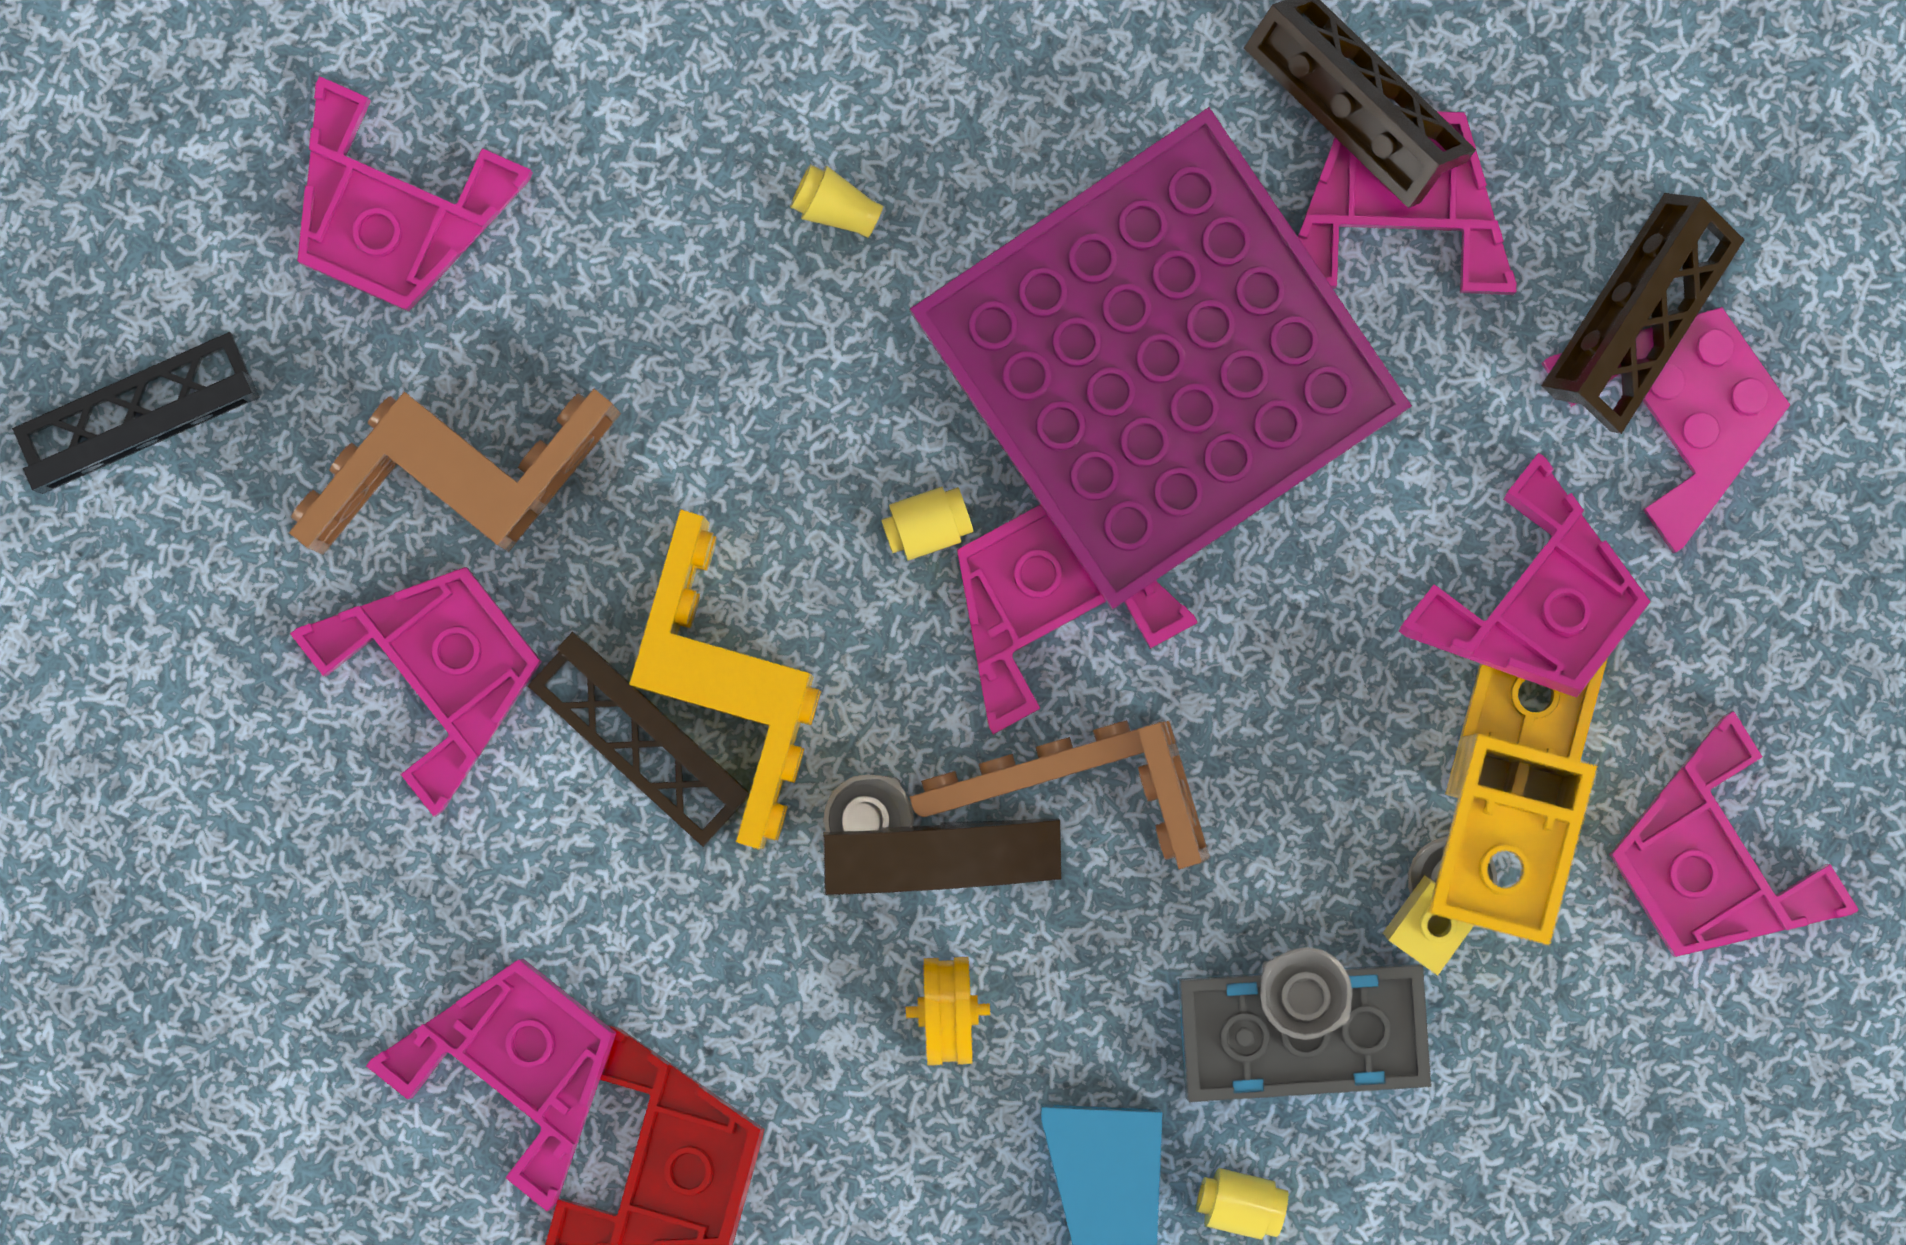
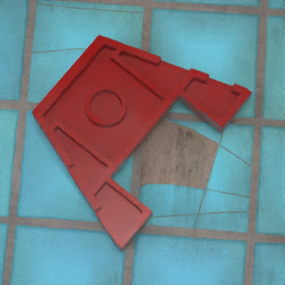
M608 1025L616 1032L600 1080L650 1095L618 1214L566 1199H558L545 1245H733L765 1128L619 1027Z

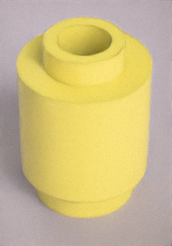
M941 486L889 504L892 516L881 520L892 553L904 550L907 561L961 543V536L974 532L959 487L944 491Z
M1218 1168L1213 1179L1203 1178L1197 1197L1196 1212L1205 1214V1227L1262 1240L1264 1235L1278 1237L1286 1216L1288 1190L1276 1188L1275 1181Z

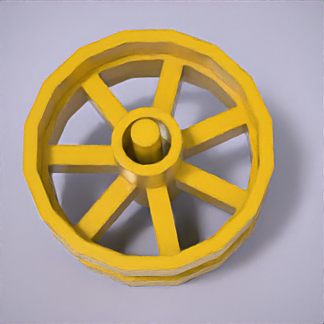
M954 957V960L939 961V958H924V997H917L918 1006H906V1018H918V1027H925L927 1066L942 1065V1062L973 1064L971 1025H979L978 1016L990 1015V1003L978 1004V995H970L969 957Z

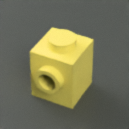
M1424 875L1386 927L1383 934L1388 941L1438 976L1474 925L1428 913L1436 882Z

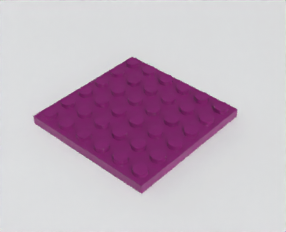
M1210 107L909 309L1111 610L1412 407Z

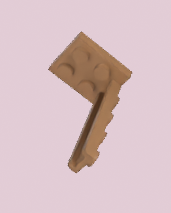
M1127 720L1093 730L1096 742L1075 748L1072 746L1070 737L1035 747L1038 759L1016 765L1013 754L978 764L981 776L959 782L956 771L922 780L924 792L910 796L914 812L921 817H927L1144 753L1147 764L1139 766L1138 770L1148 802L1156 799L1159 801L1165 822L1157 824L1155 827L1165 860L1175 857L1178 869L1202 863L1210 858L1170 721L1155 723L1130 731Z

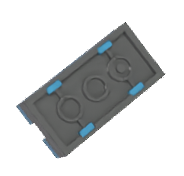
M1413 963L1344 968L1350 978L1352 987L1349 1021L1326 1035L1309 1040L1288 1036L1280 1032L1268 1020L1262 1009L1261 1002L1262 973L1178 978L1185 1098L1188 1102L1431 1087L1423 965Z

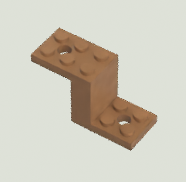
M595 389L586 398L580 393L576 394L559 414L556 421L562 425V428L547 445L542 440H539L523 458L518 468L524 472V475L516 482L406 392H403L397 400L389 396L370 417L368 425L373 430L361 445L357 447L355 444L350 443L335 459L329 469L335 477L322 493L319 494L317 491L312 490L296 507L291 518L297 523L289 534L308 549L324 555L398 464L495 544L509 552L621 413L613 403Z

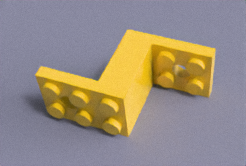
M680 509L629 685L769 726L736 839V843L764 849L767 839L779 840L788 806L779 804L778 799L784 780L792 783L796 781L805 749L794 744L800 723L812 725L821 691L811 687L814 677L810 673L678 635L680 626L691 628L700 594L695 590H691L697 568L705 571L708 570L717 537L713 536L714 533L708 532L710 523L704 516Z
M1607 659L1577 698L1550 688L1551 700L1548 706L1540 712L1526 710L1519 701V688L1525 679L1480 663L1445 795L1458 798L1428 913L1550 945L1597 766L1581 762V757ZM1501 851L1513 853L1519 859L1522 868L1518 881L1512 886L1505 888L1495 885L1490 880L1487 872L1490 859Z

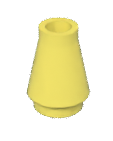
M811 164L803 175L790 205L791 208L802 213L801 219L856 232L867 238L871 235L883 209V205L872 201L827 165L822 170Z

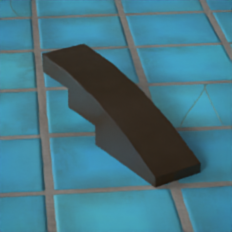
M1060 819L940 822V825L882 827V830L823 832L825 895L891 893L1061 879Z

